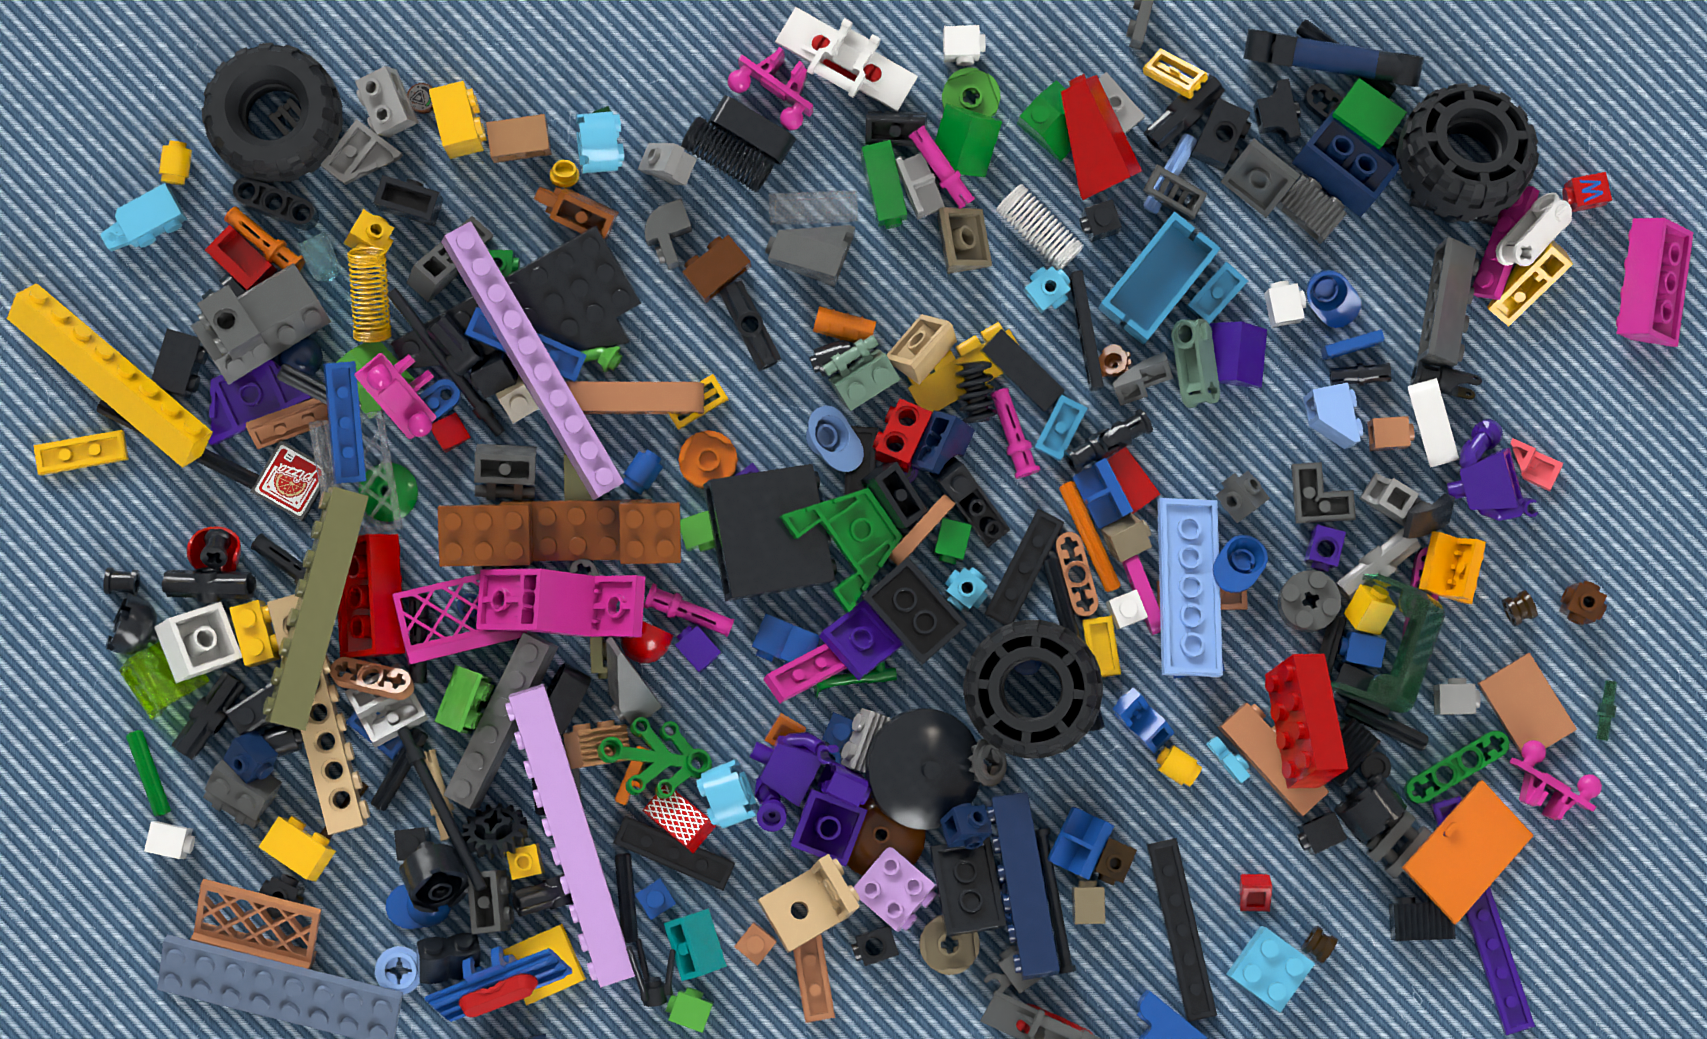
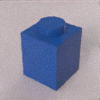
M1349 632L1346 633L1345 638L1341 637L1338 655H1342V663L1375 670L1381 669L1387 639Z

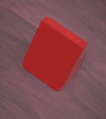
M456 412L432 423L431 431L445 453L471 438Z
M1241 874L1240 911L1270 912L1272 897L1270 875Z

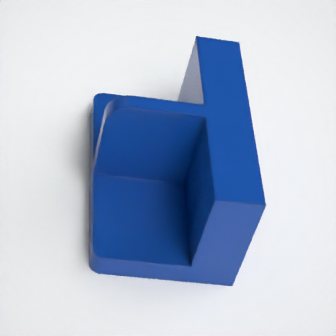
M1106 458L1073 476L1072 479L1097 528L1101 529L1133 512Z
M1073 806L1049 853L1048 861L1089 880L1114 825Z

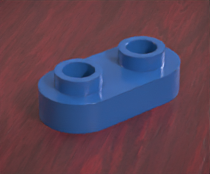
M438 380L419 395L436 415V419L432 423L438 421L451 411L461 400V391L452 380ZM443 391H451L452 396L449 400L441 398Z

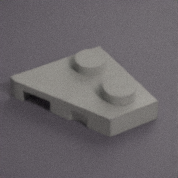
M356 119L337 143L331 155H328L322 162L321 167L344 185H347L401 159L403 154Z

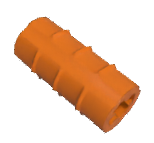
M819 306L813 332L823 334L826 337H834L840 339V341L845 340L855 343L859 339L865 340L873 335L876 321L865 319L863 316L858 317Z

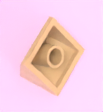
M921 314L887 353L888 359L895 368L920 385L957 342L953 325L947 320Z

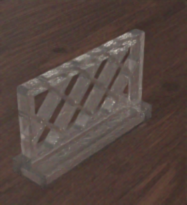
M383 411L360 414L361 425L366 419L376 418L378 431L372 439L362 433V438L369 442L363 451L364 457L371 447L374 446L382 452L383 461L376 469L364 460L365 466L372 470L374 474L365 486L359 482H352L362 489L360 494L368 493L379 501L371 515L364 512V517L367 520L361 527L358 536L402 529L403 525ZM329 421L308 422L321 495L323 491L327 492L329 487L334 486L343 489L346 483L334 484ZM378 437H380L381 446L376 443ZM384 466L386 475L380 472ZM378 475L388 483L389 489L383 498L368 489ZM389 495H390L391 504H389L388 502H386V500H387V498L389 497ZM382 505L393 511L395 524L382 525L374 519ZM370 522H372V523H374L376 526H378V527L367 528V526L370 524Z

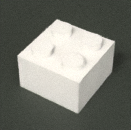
M222 602L168 618L154 627L176 683L229 666L242 658Z

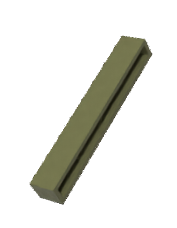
M334 486L329 487L327 492L323 491L319 501V509H322L320 521L315 520L311 531V538H314L312 550L306 551L303 560V567L306 568L304 579H299L295 590V596L299 597L296 609L291 608L287 619V626H291L288 638L282 639L279 649V655L283 656L280 668L275 667L271 678V685H275L272 697L266 698L263 708V714L267 715L265 719L267 722L306 731L369 497L367 495Z

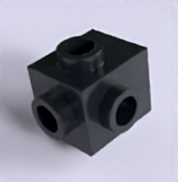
M282 874L281 877H272L270 881L265 880L259 891L261 894L273 897L276 896L277 892H281L284 900L303 904L305 897L302 896L305 888L298 886L299 881L286 874ZM269 907L265 909L275 919L283 916L277 908Z

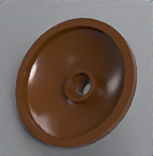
M869 794L864 805L859 804L858 806L866 809L867 813L847 865L863 876L889 847L894 848L914 865L924 849L925 829L906 827L889 819L877 807ZM878 829H884L887 832L885 840L879 841L876 839L875 833Z

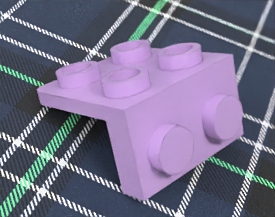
M891 847L887 848L854 886L860 900L897 932L902 928L907 931L917 920L918 917L915 913L921 905L925 908L928 907L937 896V893L934 892L937 885Z

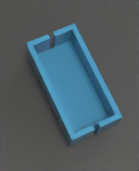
M1175 211L1098 307V310L1117 325L1121 321L1126 323L1123 329L1143 345L1221 249L1201 232L1198 233L1192 242L1189 236L1195 227Z

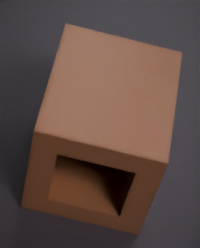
M1408 416L1373 418L1367 422L1370 451L1406 449L1411 446V441H1414V426L1412 423H1409Z
M753 922L734 947L758 966L776 944L777 940L757 923Z

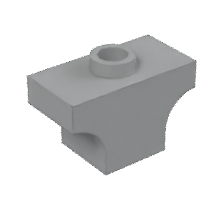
M1105 72L1099 78V81L1126 134L1142 121L1145 115L1111 76Z
M648 143L637 170L647 175L658 177L672 185H686L697 158L684 151L685 148L675 143Z
M1378 473L1373 475L1359 498L1404 527L1408 511L1421 501L1418 497L1419 493L1395 478L1389 479Z

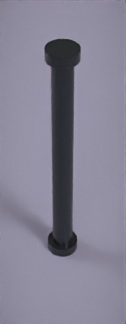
M1050 828L1035 830V836L1059 956V974L1076 971V965H1072L1054 865L1047 859L1051 851L1048 834H1051Z

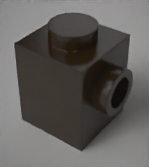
M1108 838L1093 870L1099 873L1097 879L1114 886L1116 881L1123 883L1137 850Z

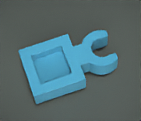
M1218 736L1206 743L1207 747L1219 759L1218 761L1237 784L1243 783L1250 777V774L1246 771L1249 768L1246 761L1239 754L1234 756L1232 752L1230 753Z

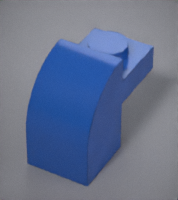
M1135 688L1122 695L1117 704L1112 708L1115 712V717L1153 754L1175 733L1167 721L1149 706Z

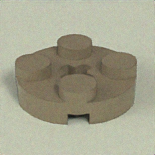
M939 915L925 925L919 939L920 953L930 968L941 974L955 975L962 973L973 964L979 954V935L975 932L951 936L952 940L958 941V946L953 947L952 953H947L946 948H941V942L946 940L942 915Z

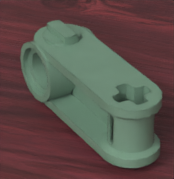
M1205 319L1179 320L1172 328L1171 338L1174 346L1182 401L1187 408H1194L1199 403L1204 402L1209 404L1217 403L1220 398V387L1211 327Z

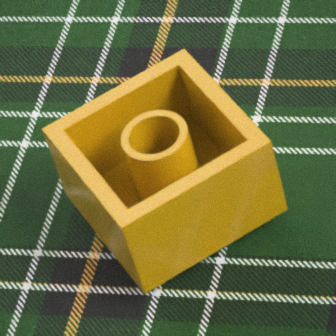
M464 81L429 89L442 146L449 158L452 159L484 151L482 142L487 141V137L480 117L475 115L480 113V108L473 89H467Z

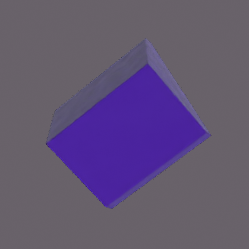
M1246 322L1210 323L1219 384L1262 388L1267 329Z
M811 789L790 846L821 858L829 854L832 860L836 858L842 866L846 867L867 810L860 807L854 808L829 795Z

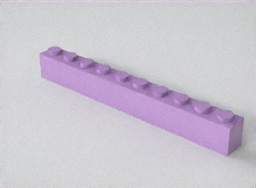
M470 221L444 235L441 243L591 498L595 500L624 483L472 222Z
M545 684L510 694V702L505 704L510 721L516 720L519 731L514 733L519 750L525 749L528 760L523 762L528 779L534 778L537 789L532 792L537 808L543 807L547 817L542 819L545 834L547 837L553 836L556 847L551 848L555 865H562L565 876L560 877V881L565 895L571 893L574 904L570 905L569 909L573 922H580L583 931L582 934L578 935L582 951H589L592 962L587 963L592 981L598 979L601 988L634 977L635 975L626 950V942Z

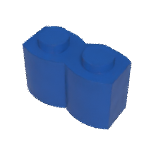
M765 613L752 648L757 650L756 656L770 662L776 657L785 661V665L816 649L821 638L815 633Z

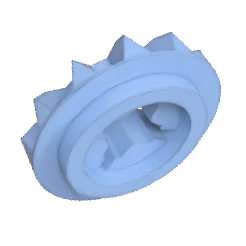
M396 946L387 949L380 955L375 965V977L379 986L403 992L404 995L412 992L420 984L417 971V954L413 949ZM399 957H401L404 968L412 969V972L402 975L400 984L396 973L387 972V969L397 966Z

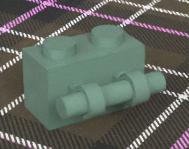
M873 335L865 340L859 339L853 343L854 347L841 355L839 353L831 357L830 362L822 366L828 376L836 371L839 372L828 380L842 404L850 411L901 380L885 353L879 348L870 353L871 349L879 345ZM861 357L860 360L850 365L849 368L847 367V364Z

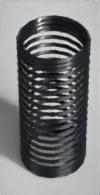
M698 116L685 134L681 147L685 148L684 150L688 153L692 152V155H696L697 158L701 157L702 161L710 162V166L714 165L715 169L719 168V171H723L724 174L728 173V177L732 176L733 180L737 179V182L741 181L742 185L746 184V188L749 187V190L752 189V191L758 192L771 173L775 161L768 156L764 158V153L759 156L760 152L757 151L755 153V148L751 149L750 145L746 147V143L742 144L741 140L737 142V137L732 140L733 135L728 136V132L724 133L723 129L719 131V126L716 128L715 124L710 126V121L707 122L704 117ZM746 168V170H745L743 176L740 178L741 173H742V172L744 171V169Z

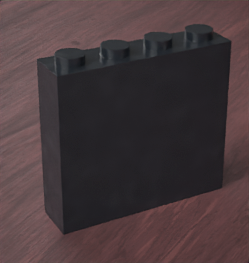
M813 464L711 479L703 484L725 601L825 585L835 581L834 576L837 574V566L834 558L830 556L831 537L823 525L819 522L798 539H794L780 519V516L823 502V500L819 499L818 488L820 487L819 474L817 471H814Z

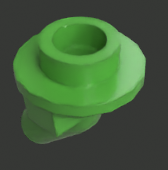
M619 346L608 347L607 349L599 347L581 351L587 355L584 363L598 360L597 362L602 366V370L605 373L610 369L614 371L623 358L619 354L621 350Z

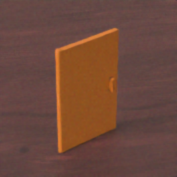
M1480 780L1402 868L1451 922L1456 925L1534 835L1483 780Z

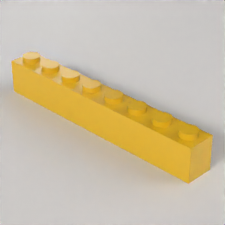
M36 283L16 293L7 319L182 468L202 456L213 431L39 284Z

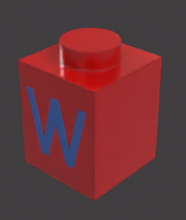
M1606 172L1571 178L1564 184L1565 188L1562 190L1563 200L1570 204L1572 212L1602 207L1612 201Z

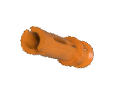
M236 206L227 212L224 221L265 253L266 261L276 264L282 270L294 263L300 272L306 259L292 252L284 240L274 239ZM244 225L248 226L252 231H254L258 236H260V238L256 237L252 232H250L246 227H244Z

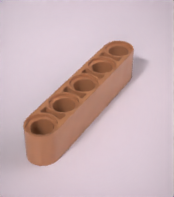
M566 382L584 414L704 413V383Z

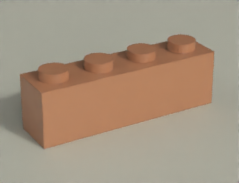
M1243 703L1217 728L1298 816H1304L1329 793L1325 787L1326 784L1319 788L1287 789L1286 779L1282 774L1280 749H1278L1276 744L1277 734L1275 726L1270 728L1263 720L1266 715L1256 704L1250 706L1248 703Z

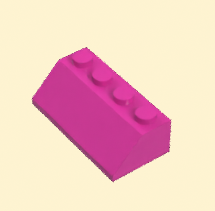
M1633 218L1632 227L1628 234V256L1624 262L1625 277L1620 291L1621 306L1616 320L1617 334L1634 341L1678 347L1694 232L1666 218Z

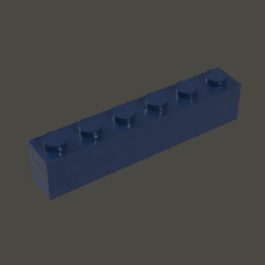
M1028 792L992 797L991 806L987 807V815L991 820V825L995 824L997 836H992L994 854L1000 853L1002 865L997 866L999 883H1005L1007 895H1002L1005 913H1011L1012 925H1007L1010 943H1016L1018 953L1013 955L1015 973H1021L1022 981L1058 975L1060 969Z

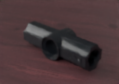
M1207 73L1208 80L1205 83H1200L1201 88L1198 91H1193L1194 96L1191 99L1179 95L1166 108L1165 113L1147 128L1144 135L1154 148L1161 152L1181 132L1189 130L1204 115L1203 112L1224 94L1225 89L1215 76Z
M742 280L734 282L719 291L758 371L767 369L781 361L782 359L763 323L762 317L756 310ZM748 319H753L757 321L759 327L755 332L748 333L742 329V324Z
M202 567L196 570H168L164 573L162 581V591L165 592L167 597L197 598V601L201 603L217 602L222 599H251L254 597L256 578L251 572L221 571V568Z
M224 671L208 695L203 696L189 714L190 720L174 740L172 746L184 756L194 760L204 748L209 738L215 735L228 719L226 711L232 708L247 686L235 676Z

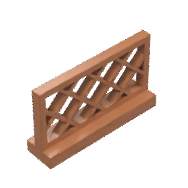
M203 879L200 885L194 933L190 940L311 970L316 958L317 951H315L322 909ZM208 891L218 893L224 901L215 905L207 896ZM240 899L246 900L252 905L253 909L244 913L236 901ZM229 906L237 917L228 921L219 910ZM269 907L277 908L283 916L273 920L265 909ZM257 913L266 923L259 928H256L249 919V917ZM212 914L220 925L216 926L205 923L204 917ZM298 915L312 917V922L303 928L295 917ZM286 921L296 931L288 936L278 926ZM242 922L249 933L236 931L232 926ZM271 929L279 940L274 941L264 938L262 933ZM301 937L308 947L305 949L294 946L291 941Z

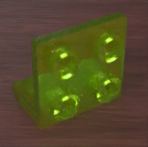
M160 642L128 658L119 670L151 720L162 715L170 704L207 685L209 682L206 674H202L176 683Z

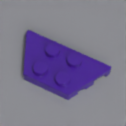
M272 359L229 385L222 375L215 377L210 382L212 402L209 407V418H211V431L213 433L208 442L211 446H215L246 431V422L307 401L313 397L278 380L277 374L280 366Z

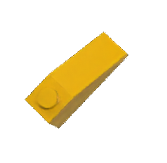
M1553 240L1529 266L1516 264L1508 277L1501 299H1492L1487 306L1488 310L1509 327L1573 265L1567 252Z

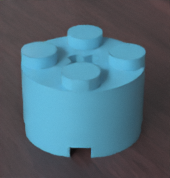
M612 111L576 114V124H579L580 132H576L579 162L580 165H583L581 169L582 174L618 171V167H622V161H624L623 144H617V138H619V132H621L620 115H613Z
M737 759L701 773V778L696 780L701 796H707L710 808H707V813L713 825L718 824L723 829L757 816L758 810H752L751 805L756 803L754 793L745 772L738 773L736 766L741 764Z

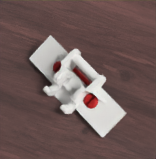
M795 7L775 43L810 62L807 69L808 73L812 75L816 73L849 92L848 96L854 98L859 90L898 112L918 76L875 52L881 38L872 34L870 39L862 36L851 29L853 23L846 18L843 19L838 31Z

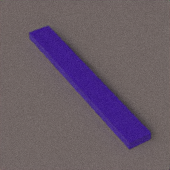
M1461 796L1430 804L1437 828L1462 801ZM1489 886L1465 915L1504 1035L1508 1036L1533 1028L1535 1024Z

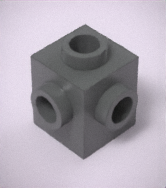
M1249 470L1240 477L1236 473L1232 474L1221 483L1224 489L1215 495L1221 502L1222 507L1232 516L1236 523L1270 499L1261 487L1260 482L1253 477Z

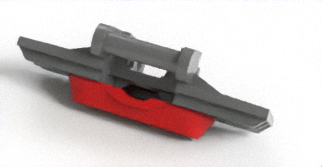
M997 991L994 993L980 1022L1017 1039H1101L1093 1035L1090 1030L1036 1005L1025 1004Z

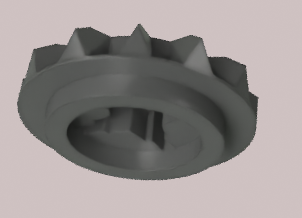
M980 739L977 745L971 747L973 755L968 758L972 762V767L969 771L975 773L974 781L981 782L982 786H995L1001 782L1005 775L1007 767L1006 754L988 743L985 739ZM985 758V760L989 761V763H992V765L987 767V765L984 764L983 759Z

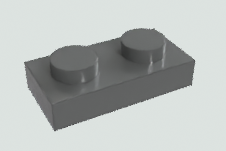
M1154 0L1134 1L1133 9L1138 10L1136 20L1130 19L1126 33V37L1131 38L1129 47L1141 49Z

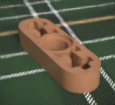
M944 494L894 548L888 558L897 566L903 562L956 503Z
M1066 532L1056 540L1055 550L1057 558L1061 565L1073 612L1080 617H1088L1097 610L1098 597L1083 542L1076 533ZM1065 538H1069L1070 542H1076L1077 547L1073 548L1074 558L1080 555L1082 561H1073L1065 565L1064 559H1070L1068 551L1061 549V545L1065 543ZM1073 566H1079L1085 572V578L1080 583H1074L1068 577L1069 569ZM1088 584L1090 590L1083 591L1085 598L1091 599L1093 604L1088 606L1089 611L1084 612L1083 607L1078 608L1076 605L1081 600L1079 591L1073 594L1071 588H1081Z
M349 657L338 658L330 666L331 677L336 685L342 688L354 689L395 700H404L414 691V682L409 673L403 669ZM349 668L352 674L344 673L343 677H341L339 673L345 672ZM379 673L380 677L374 684L364 683L368 674ZM401 680H403L405 685H399L398 688L395 689L392 683L400 684Z

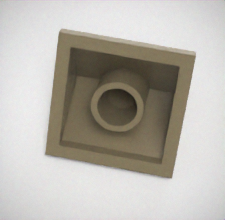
M940 208L937 218L947 274L991 267L992 261L983 209Z

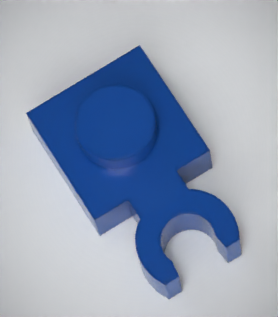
M833 712L822 740L830 743L829 745L834 744L838 746L839 751L831 754L835 756L836 762L841 763L839 752L841 748L843 749L846 742H850L849 739L854 731L852 730L853 720Z

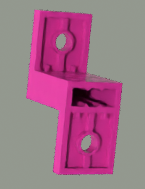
M548 569L480 570L476 630L532 631L576 637H642L646 577L638 575L592 576ZM504 595V603H503V605H502V604H501V599H502V596ZM620 601V609L617 613L616 605Z

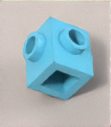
M1043 266L1030 276L1032 282L1023 289L1038 311L1043 313L1051 305L1054 309H1057L1069 299L1066 294L1071 290L1068 286L1071 281L1062 269L1056 271L1052 266L1046 270ZM1046 284L1051 285V286L1053 287L1054 291H1053V292L1047 291V290L1045 289V285H1046Z
M964 567L960 573L954 570L944 583L949 587L945 592L949 596L947 602L959 611L963 608L969 611L972 606L978 609L988 596L984 592L988 586L984 583L986 577L973 567L970 570ZM970 583L973 587L972 592L969 594L964 593L961 589L962 584Z

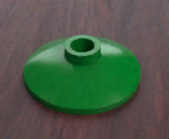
M381 463L365 473L366 481L360 482L358 493L369 496L365 512L379 521L393 522L404 518L413 510L418 499V486L409 470L399 464ZM390 486L392 488L391 495L383 496L382 488Z

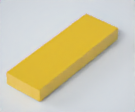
M123 430L33 445L37 472L40 476L129 460Z

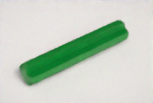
M142 730L133 731L126 735L127 742L153 814L156 817L168 814L171 808Z

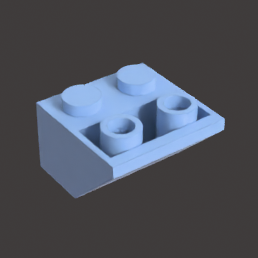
M1348 383L1313 389L1303 397L1309 427L1343 449L1351 448L1361 441L1360 436H1363V427L1359 418L1356 419L1353 408L1357 406L1356 395L1353 389L1349 390Z

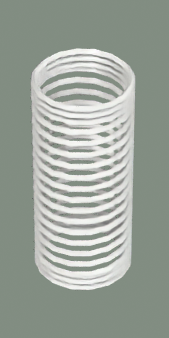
M1020 184L999 204L996 212L1003 216V218H1007V222H1011L1010 226L1015 225L1014 229H1018V233H1022V237H1025V240H1029V244H1033V248L1037 247L1036 252L1041 251L1040 255H1044V259H1048V263L1052 262L1051 266L1056 270L1063 269L1083 249L1084 244L1080 240L1076 241L1077 237H1074L1055 255L1073 236V233H1071L1051 252L1069 233V230H1066L1046 249L1065 229V226H1063L1044 244L1062 225V222H1059L1039 242L1043 235L1057 223L1058 219H1055L1036 237L1054 218V215H1051L1031 235L1051 213V211H1048L1027 231L1047 210V207L1043 208L1024 227L1043 207V204H1040L1019 224L1039 203V200L1035 201L1017 219L1036 199V196H1033L1012 217L1015 211L1032 195V193H1029L1025 196L1028 189L1023 184ZM1020 201V203L1010 213H1008Z

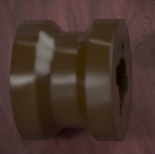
M1526 590L1519 592L1515 598L1508 597L1502 600L1506 616L1513 626L1520 625L1526 618L1533 619L1538 617L1536 605Z
M1317 925L1305 939L1301 951L1306 954H1313L1316 960L1323 964L1331 955L1338 939L1333 935L1327 936L1324 934L1323 929Z

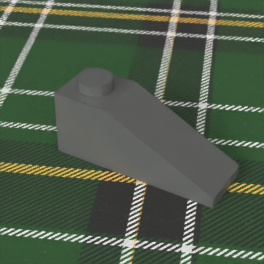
M473 216L459 226L461 227L471 221L485 245L494 236ZM441 242L413 265L407 280V284L427 302L431 301L445 289L459 274Z
M612 637L606 639L608 693L615 703L611 706V709L620 721L626 718L631 725L636 718H648L662 708V706Z

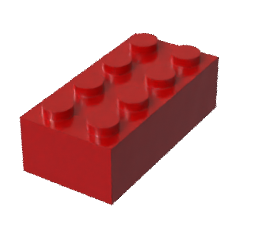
M1292 654L1265 674V688L1269 693L1271 718L1274 720L1277 734L1276 744L1278 749H1280L1282 759V774L1286 779L1287 789L1319 788L1348 769L1325 654Z

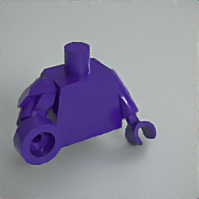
M1485 419L1480 421L1472 429V441L1468 439L1461 448L1459 461L1461 480L1447 484L1449 495L1455 497V499L1466 497L1470 510H1478L1481 515L1497 521L1521 517L1522 514L1529 517L1537 516V511H1527V506L1537 501L1532 498L1522 497L1510 448L1502 449L1482 458L1487 450L1493 449L1501 442L1503 431L1499 423L1494 420Z
M809 732L778 736L773 748L758 741L755 743L749 758L764 764L760 775L756 779L754 792L755 798L761 804L757 811V822L762 829L775 832L785 825L787 810L781 802L780 795L799 807L821 763L830 764L835 762V760L829 757L828 753L838 752L839 748L837 745L826 746L824 741Z

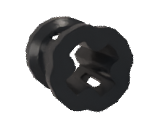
M211 529L204 536L205 547L201 551L200 559L204 565L210 568H220L228 560L226 550L231 545L230 534L222 529Z
M108 567L104 575V593L125 592L137 596L140 587L139 570L121 572L114 571V568Z

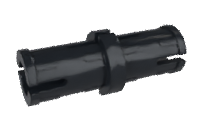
M1356 363V366L1331 367L1329 369L1331 373L1329 374L1331 386L1348 383V385L1357 384L1358 387L1365 386V383L1391 382V376H1389L1391 375L1390 363L1377 365Z

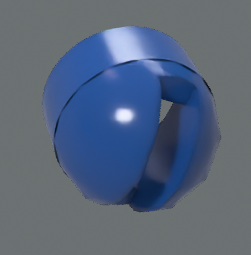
M465 593L461 595V597L465 598L466 600H468V598L471 597L473 598V603L477 595L472 593ZM458 599L457 609L461 615L465 616L467 613L463 611L465 603ZM473 609L469 617L477 615V611Z

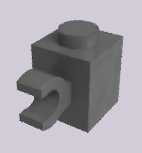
M1014 944L999 954L1001 960L997 964L1004 973L993 972L984 978L985 983L990 982L992 979H997L1000 982L999 988L993 994L996 991L1003 993L1011 984L1021 994L1041 979L1035 978L1022 981L1021 973H1015L1013 955L1018 953Z

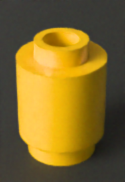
M169 141V145L162 146L159 167L161 182L185 185V179L189 178L192 150L186 148L187 143Z
M1172 745L1170 749L1164 747L1155 761L1159 764L1158 771L1178 784H1185L1188 787L1194 783L1202 770V766L1197 764L1198 760L1175 745Z

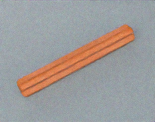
M1069 481L1059 487L1062 497L1105 591L1111 592L1116 590L1121 585L1075 483Z

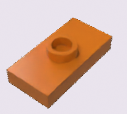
M637 746L638 749L649 750V749L644 748V747H642V746ZM630 762L616 794V802L623 805L628 804L631 794L626 790V782L632 776L639 775L644 771L642 770L644 762ZM632 781L633 788L635 786L640 788V784L637 781Z

